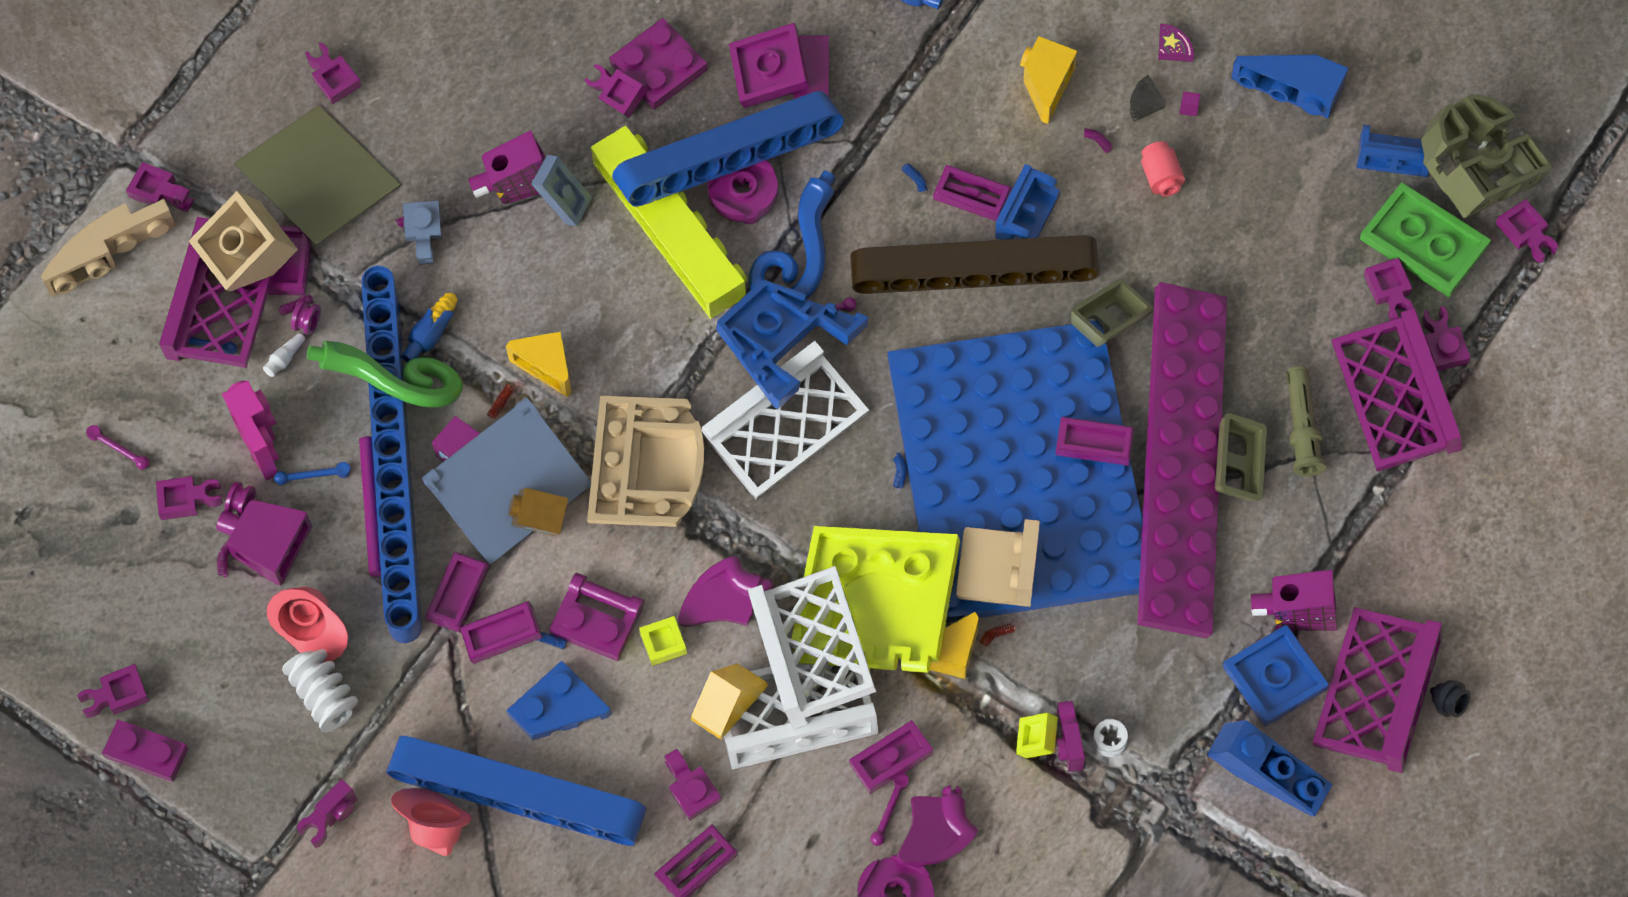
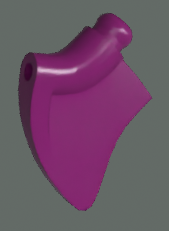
M737 556L723 559L706 570L691 587L678 616L679 624L682 627H691L716 621H728L748 627L754 612L748 589L762 585L764 591H768L774 588V583L772 580L763 579V576L744 570Z
M951 785L946 786L942 790V797H912V821L909 832L896 857L899 864L911 866L937 864L957 856L970 844L979 830L967 819L965 799L962 798L963 791L959 786H956V789L951 790Z

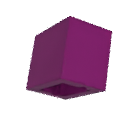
M1183 91L1180 114L1197 117L1200 100L1199 93Z

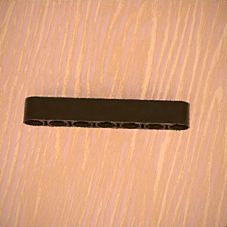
M1088 235L867 247L854 250L850 255L852 289L861 294L1084 282L1093 280L1100 274L1097 241L1094 237Z

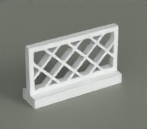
M816 341L812 342L780 367L799 380L800 384L805 381L804 388H799V391L795 393L804 395L802 413L782 411L781 407L776 410L769 409L772 406L771 402L759 386L756 385L701 429L705 444L709 448L712 446L756 500L869 412V409L823 356L824 351ZM819 369H822L831 379L830 391L809 389L810 376ZM835 385L842 393L834 392ZM808 396L829 398L827 416L806 413ZM833 400H848L857 411L848 418L833 417ZM759 415L776 417L774 434L753 432L754 419ZM780 417L800 419V436L778 435ZM805 421L826 422L825 436L820 440L804 438ZM831 423L839 424L831 430ZM749 424L748 431H740ZM731 437L747 438L746 456L731 455L722 444ZM752 439L773 441L771 459L750 457ZM777 442L799 444L798 456L792 461L776 460ZM803 445L811 446L803 452ZM737 462L745 463L744 470ZM749 464L771 466L769 479L759 487L748 476ZM775 467H783L780 471L774 474Z
M835 566L768 591H764L762 585L748 589L780 699L793 729L807 725L806 717L876 692ZM829 581L833 582L834 588L827 599L813 595L818 585ZM791 595L799 598L791 612L778 607L777 600ZM807 602L821 606L814 621L799 616ZM830 610L843 615L836 629L822 624ZM795 623L809 628L801 642L790 639L787 636ZM817 631L831 636L823 651L809 646ZM839 640L853 645L846 660L832 655ZM804 653L818 658L810 673L797 668V664ZM856 658L858 660L859 665L854 663ZM826 662L841 667L833 681L818 676ZM849 670L861 674L865 682L851 688L841 685ZM813 683L828 688L823 698L808 703L806 695Z
M826 662L818 676L833 681L836 674L830 672L833 666H829L828 662ZM797 664V668L804 671H811L814 666L811 664ZM771 666L751 671L763 680H775ZM851 671L841 685L848 688L857 686L852 683L855 678L858 685L865 682L861 674ZM813 683L806 695L808 702L810 699L818 700L823 698V695L816 692L820 685ZM778 690L773 697L762 692L757 699L766 703L767 706L760 716L756 717L748 712L741 716L742 719L754 724L750 731L746 734L732 737L729 730L724 736L731 769L746 767L878 734L877 715L870 695L861 697L863 705L852 708L839 705L825 710L820 716L806 717L807 725L793 729L789 719L785 724L779 726L766 722L774 708L784 713L785 711L782 702L779 701L780 695Z

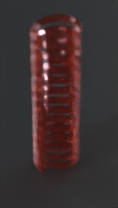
M506 384L503 390H501L502 392L497 396L498 398H496L489 409L490 411H488L489 414L487 415L489 417L496 418L500 410H502L504 404H506L514 391L511 385Z

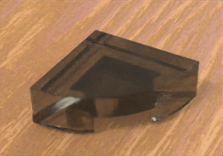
M1149 75L1137 83L1131 95L1130 114L1134 122L1165 108V100Z

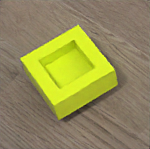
M674 616L639 628L652 666L687 654L686 646Z
M1043 713L1020 718L1016 754L1024 758H1031L1054 753L1058 717L1050 713Z

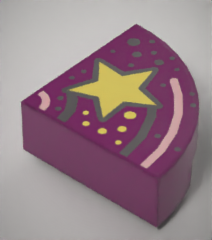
M1160 23L1158 60L1193 62L1194 50L1189 38L1178 28Z

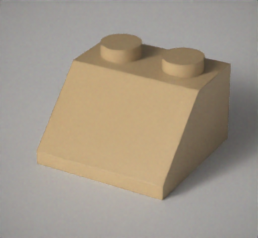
M236 191L189 240L190 244L225 290L229 292L274 275L298 250L259 200L239 191Z

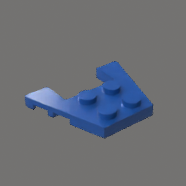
M763 279L717 321L716 330L776 409H779L799 391L800 381L780 368L776 363L816 326L821 327L845 345H848L867 327L868 317L856 312L855 316L835 309L836 305L832 303L824 306L807 300L804 293Z

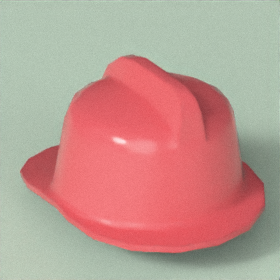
M292 587L291 589L281 590L271 598L267 605V618L270 625L300 653L325 649L328 655L323 662L333 661L343 654L348 644L346 626L339 616L330 609L327 598L320 591L312 587Z
M408 788L395 792L391 798L394 809L408 820L412 841L416 845L428 848L443 856L451 854L453 845L461 837L463 826L471 822V815L458 808L437 792L427 789Z

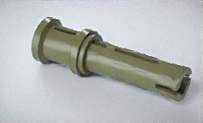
M1295 366L1285 372L1293 420V431L1289 440L1290 445L1295 450L1294 474L1309 477L1321 474L1326 470V462L1321 459L1320 444L1323 438L1322 433L1316 428L1309 369L1304 366Z

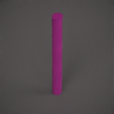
M365 436L359 438L368 570L369 576L378 577L381 576L373 447L372 437Z

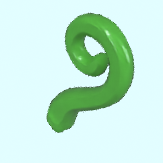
M325 340L321 347L309 345L307 350V360L319 361L320 369L356 376L381 391L410 404L433 408L448 406L461 396L463 390V383L457 372L447 364L433 358L418 357L408 361L403 370V377L406 380L404 382L387 371L365 352L348 344ZM421 373L437 377L442 382L443 387L431 389L433 385L432 378Z

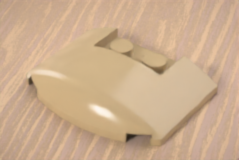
M600 396L587 517L588 523L677 527L697 496L704 469V443L699 420L696 421L689 412L691 404L688 399Z

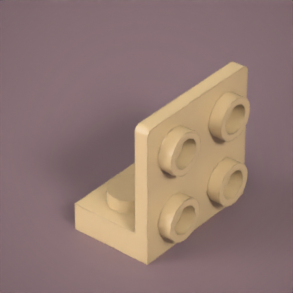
M1025 519L1024 531L1016 533L966 527L963 533L956 597L963 600L1031 607L1040 521Z

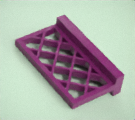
M196 218L191 238L209 218ZM189 242L159 342L165 358L169 360L180 361L181 357L247 368L273 275L262 279L260 286L246 294L242 287L238 288L242 297L225 307L217 296L225 291V288L221 283L213 288L211 287L207 279L212 271ZM214 298L221 310L202 320L198 313L199 306ZM248 304L253 311L251 318L237 326L230 313ZM226 317L233 329L215 339L208 326ZM204 329L211 342L200 349L188 347L190 337ZM239 336L243 342L240 356L224 353L220 346Z
M1415 308L1400 312L1401 318L1331 339L1377 472L1447 450L1448 454L1462 450L1461 435ZM1397 330L1400 342L1394 352L1377 345L1383 334ZM1357 343L1366 347L1367 350L1360 363H1357L1345 357L1342 347ZM1403 349L1406 357L1400 355ZM1373 351L1390 358L1382 374L1365 366ZM1396 361L1410 367L1412 371L1406 384L1388 377ZM1349 367L1355 369L1353 375H1351ZM1361 372L1379 380L1371 395L1359 391L1355 387ZM1414 381L1416 382L1418 390L1411 387ZM1384 383L1402 390L1394 406L1376 398ZM1407 393L1422 399L1423 407L1418 416L1399 409ZM1360 399L1366 401L1364 408L1361 404ZM1372 404L1390 412L1382 428L1367 421L1366 415ZM1426 413L1430 422L1423 420ZM1395 415L1413 422L1406 438L1388 431ZM1422 426L1433 431L1437 442L1421 446L1412 442L1411 439L1417 428ZM1371 431L1378 434L1375 441ZM1383 437L1401 444L1396 455L1384 459L1380 458L1377 448ZM1407 447L1410 448V449H1412V450H1410V451L1405 452V450L1407 449Z
M1354 607L1313 738V746L1387 765L1388 770L1403 773L1443 639L1442 623L1427 620L1426 624ZM1362 620L1375 623L1381 633L1362 642L1356 631L1359 621ZM1402 630L1416 633L1414 644L1401 651L1398 650L1391 636ZM1355 640L1356 643H1357V646L1351 648V647H1352V644H1353V641ZM1386 640L1394 654L1375 663L1367 649ZM1362 652L1370 667L1352 676L1346 666L1347 660ZM1410 655V658H1409V661H1408V664H1407V662L1405 661L1404 658H1405L1406 656ZM1399 661L1405 670L1404 677L1389 685L1380 670ZM1344 673L1347 679L1341 682ZM1375 673L1384 688L1365 697L1357 682ZM1352 685L1360 701L1341 709L1336 700L1337 693ZM1400 689L1399 694H1398V697H1397V696L1395 695L1394 691ZM1389 695L1395 704L1394 711L1379 719L1370 704ZM1333 706H1334V708H1335V710L1337 711V713L1331 715V712H1332V709H1333ZM1365 707L1374 722L1355 731L1346 716ZM1340 719L1350 733L1338 741L1324 737L1327 726ZM1390 722L1388 731H1386L1383 725ZM1379 729L1385 739L1381 752L1365 748L1360 738ZM1355 741V743H1356L1357 745H1353V744H1349V743Z

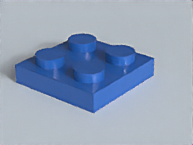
M1284 625L1223 663L1224 670L1264 727L1325 692L1329 687L1328 682L1287 625Z

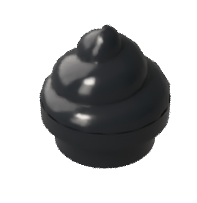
M1448 680L1430 688L1435 708L1444 717L1453 716L1458 718L1469 706L1471 693L1465 689L1463 683L1457 680Z

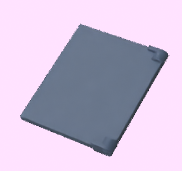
M526 397L456 453L422 477L424 484L437 497L489 565L533 532L511 526L513 517L508 516V510L513 494L518 495L519 490L530 488L568 498V504L591 486L589 478L546 424L532 402Z

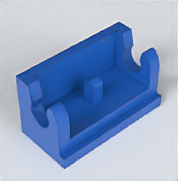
M1363 124L1360 134L1357 168L1421 177L1428 176L1429 171L1423 164L1424 152L1421 139L1370 133V125Z
M1025 164L996 220L995 238L999 240L1038 238L1060 195V190L1055 188L1057 180Z

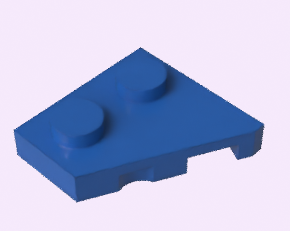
M560 661L506 710L508 716L532 740L550 736L557 730L566 731L579 727L578 723L600 717L602 720L612 714L611 709L563 661Z

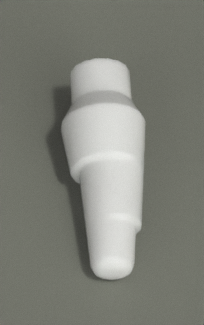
M298 333L270 355L269 361L263 367L265 373L274 377L280 370L286 369L293 355L305 341V336L302 333Z

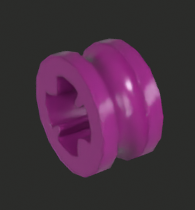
M300 300L292 315L291 329L295 331L303 329L304 334H313L321 315L320 305L313 304L309 306L308 301Z
M234 482L227 494L225 510L232 513L237 511V514L241 516L248 502L255 500V487L247 486L244 488L241 482Z

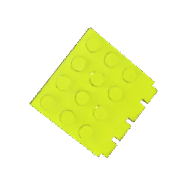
M814 526L804 577L834 566L836 567L869 669L896 670L898 659H901L902 671L929 673L931 662H939L960 539L958 534ZM829 581L818 585L813 595L827 599L834 588L833 582ZM807 602L799 616L814 621L821 606ZM830 610L822 624L836 629L843 615ZM795 623L791 639L801 642L809 628ZM817 631L809 646L823 651L831 636ZM839 640L832 655L846 660L853 645ZM804 653L798 664L815 665L818 658ZM856 658L854 663L859 665L858 660ZM828 662L829 666H838Z

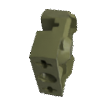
M1474 94L1467 96L1454 106L1449 104L1441 109L1428 123L1421 139L1424 152L1423 164L1443 192L1449 196L1464 219L1537 185L1552 169V166L1528 133L1512 140L1509 139L1508 135L1511 132L1507 126L1514 119L1515 115L1508 107L1492 97ZM1467 141H1472L1479 145L1478 148L1475 150L1467 147ZM1492 141H1494L1497 145L1494 148L1490 146V143ZM1448 157H1451L1456 167L1450 174L1447 169L1441 171L1439 168L1442 164L1441 161ZM1502 168L1507 175L1493 183L1489 176Z

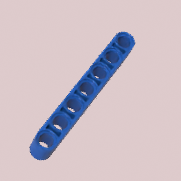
M812 92L625 160L615 168L612 178L632 206H643L830 137L843 126L844 117L825 92Z
M399 736L386 771L387 775L393 779L410 785L626 846L635 845L647 809L643 804L629 798L409 736Z

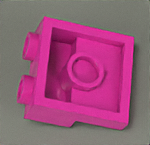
M242 380L236 382L228 391L222 393V396L238 432L265 481H267L278 472L274 462L279 460V456L273 447L272 441L276 438L271 426L277 423L262 390L254 392L249 381Z

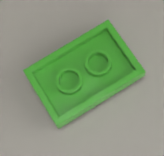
M1402 182L1360 235L1361 241L1390 260L1399 258L1404 269L1447 297L1452 295L1491 243V239Z

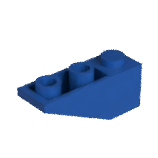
M1318 55L1237 56L1234 61L1231 79L1237 81L1245 88H1255L1265 92L1279 102H1289L1299 106L1308 114L1329 118L1345 85L1348 68Z
M1247 720L1224 723L1207 754L1236 777L1310 816H1316L1333 785Z

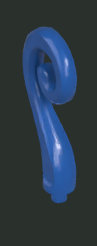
M823 171L819 179L810 178L801 194L798 205V221L807 259L803 276L790 289L806 294V299L815 292L824 274L825 244L821 217L834 194L830 186L835 180V176L828 171ZM772 250L764 252L756 258L751 266L748 279L750 290L763 279L765 280V272L772 266L781 267L783 282L790 284L798 274L797 262L785 251Z

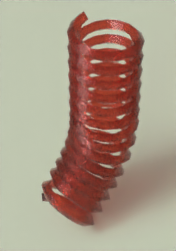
M1007 623V627L1004 624L1002 629L1000 625L999 628L998 626L994 627V630L991 628V631L985 632L979 641L982 645L989 646L994 638L1014 633L1015 627L1011 623Z

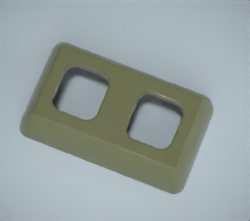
M1118 279L1072 307L1071 323L1096 347H1100L1149 316L1153 311V306L1124 280ZM1112 305H1117L1130 318L1124 322H1119L1106 309ZM1088 320H1097L1108 332L1102 334Z
M1227 413L1222 418L1219 425L1215 490L1217 492L1246 501H1259L1262 499L1267 427L1265 424L1231 413ZM1229 434L1244 440V456L1228 451ZM1226 468L1239 471L1242 474L1241 490L1225 484Z

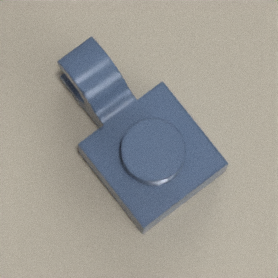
M439 201L404 203L406 241H416V255L419 265L433 264L431 239H442Z

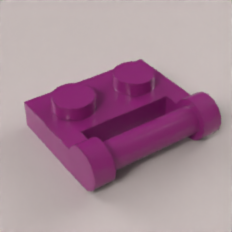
M576 572L549 628L550 635H555V637H560V639L563 638L567 642L618 662L643 610L645 599L635 595L630 598L587 580V576ZM583 594L623 610L626 613L621 620L580 604L578 601Z

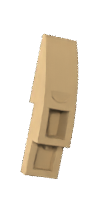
M162 199L132 214L126 203L103 214L79 231L60 249L41 275L50 296L69 293L81 283L105 276L110 270L116 268L112 255L128 252L136 244L151 237H160L167 233L169 229L175 227L176 225L165 200Z

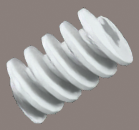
M325 649L302 652L283 665L282 671L284 675L289 676L288 680L291 686L296 687V693L299 698L304 699L303 703L306 709L312 711L311 716L314 721L320 723L319 728L321 732H332L350 719L353 712L352 709L357 705L358 699L356 696L345 698L351 690L348 684L336 687L342 681L343 676L341 673L330 674L334 670L335 664L333 661L323 662L328 655Z

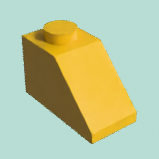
M1038 36L1033 48L1029 46L1026 48L1020 66L1024 67V84L1042 122L1049 124L1075 71L1077 50Z

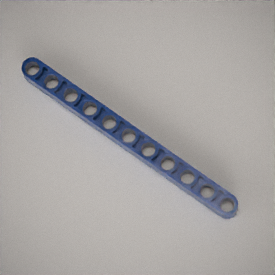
M376 265L364 272L361 281L366 354L391 374L405 382L403 377V359L401 357L403 352L398 291L392 272L384 266ZM377 285H387V287L381 291L373 290L374 287H376ZM379 317H389L384 323L375 322ZM383 349L392 350L388 355H377ZM368 383L384 619L389 633L395 641L409 643L419 637L422 630L407 408L406 402ZM385 415H397L392 421H381ZM390 447L399 448L398 452L393 455L383 454ZM399 480L402 482L397 488H386L390 481ZM394 514L404 515L403 519L399 522H388V519ZM396 548L407 549L402 556H390L391 552ZM399 582L409 583L408 587L403 591L392 590L394 585ZM409 616L412 618L405 626L394 625L400 617Z

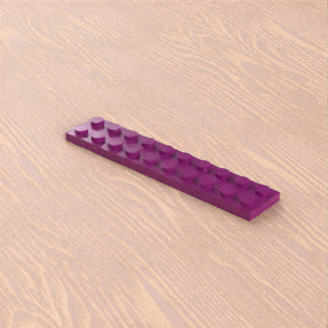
M1160 282L1155 287L1137 625L1207 639L1213 632L1219 492L1215 490L1219 425L1222 420L1227 297Z

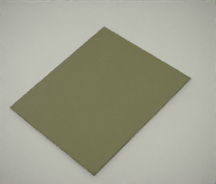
M320 105L311 109L234 163L315 245L321 243L401 186Z

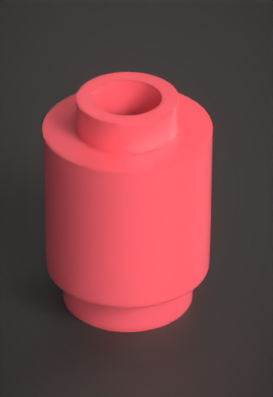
M1164 141L1146 146L1141 153L1143 156L1141 164L1151 191L1154 194H1161L1163 197L1172 196L1179 192L1181 186L1185 183V177L1175 150Z

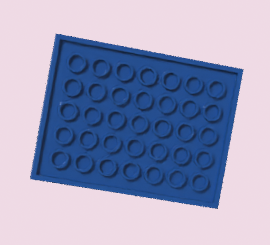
M1097 320L1090 321L1092 325L1104 334L1103 326ZM1070 324L887 352L918 532L958 534L960 539L946 623L959 621L973 612H976L979 618L1139 594L1143 520L1130 459L1127 466L1055 455L1061 417L1123 425L1106 343L1096 347L1077 328ZM1025 519L1040 521L1031 607L963 600L956 597L963 533L966 527L1016 533L1024 531Z

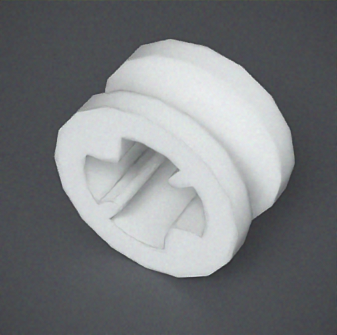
M1106 719L1096 726L1093 736V745L1096 751L1105 757L1120 755L1125 750L1128 739L1125 726L1120 721L1114 719ZM1109 731L1116 732V740L1119 743L1115 745L1112 741L1111 746L1105 745L1102 733L1106 732L1109 735Z

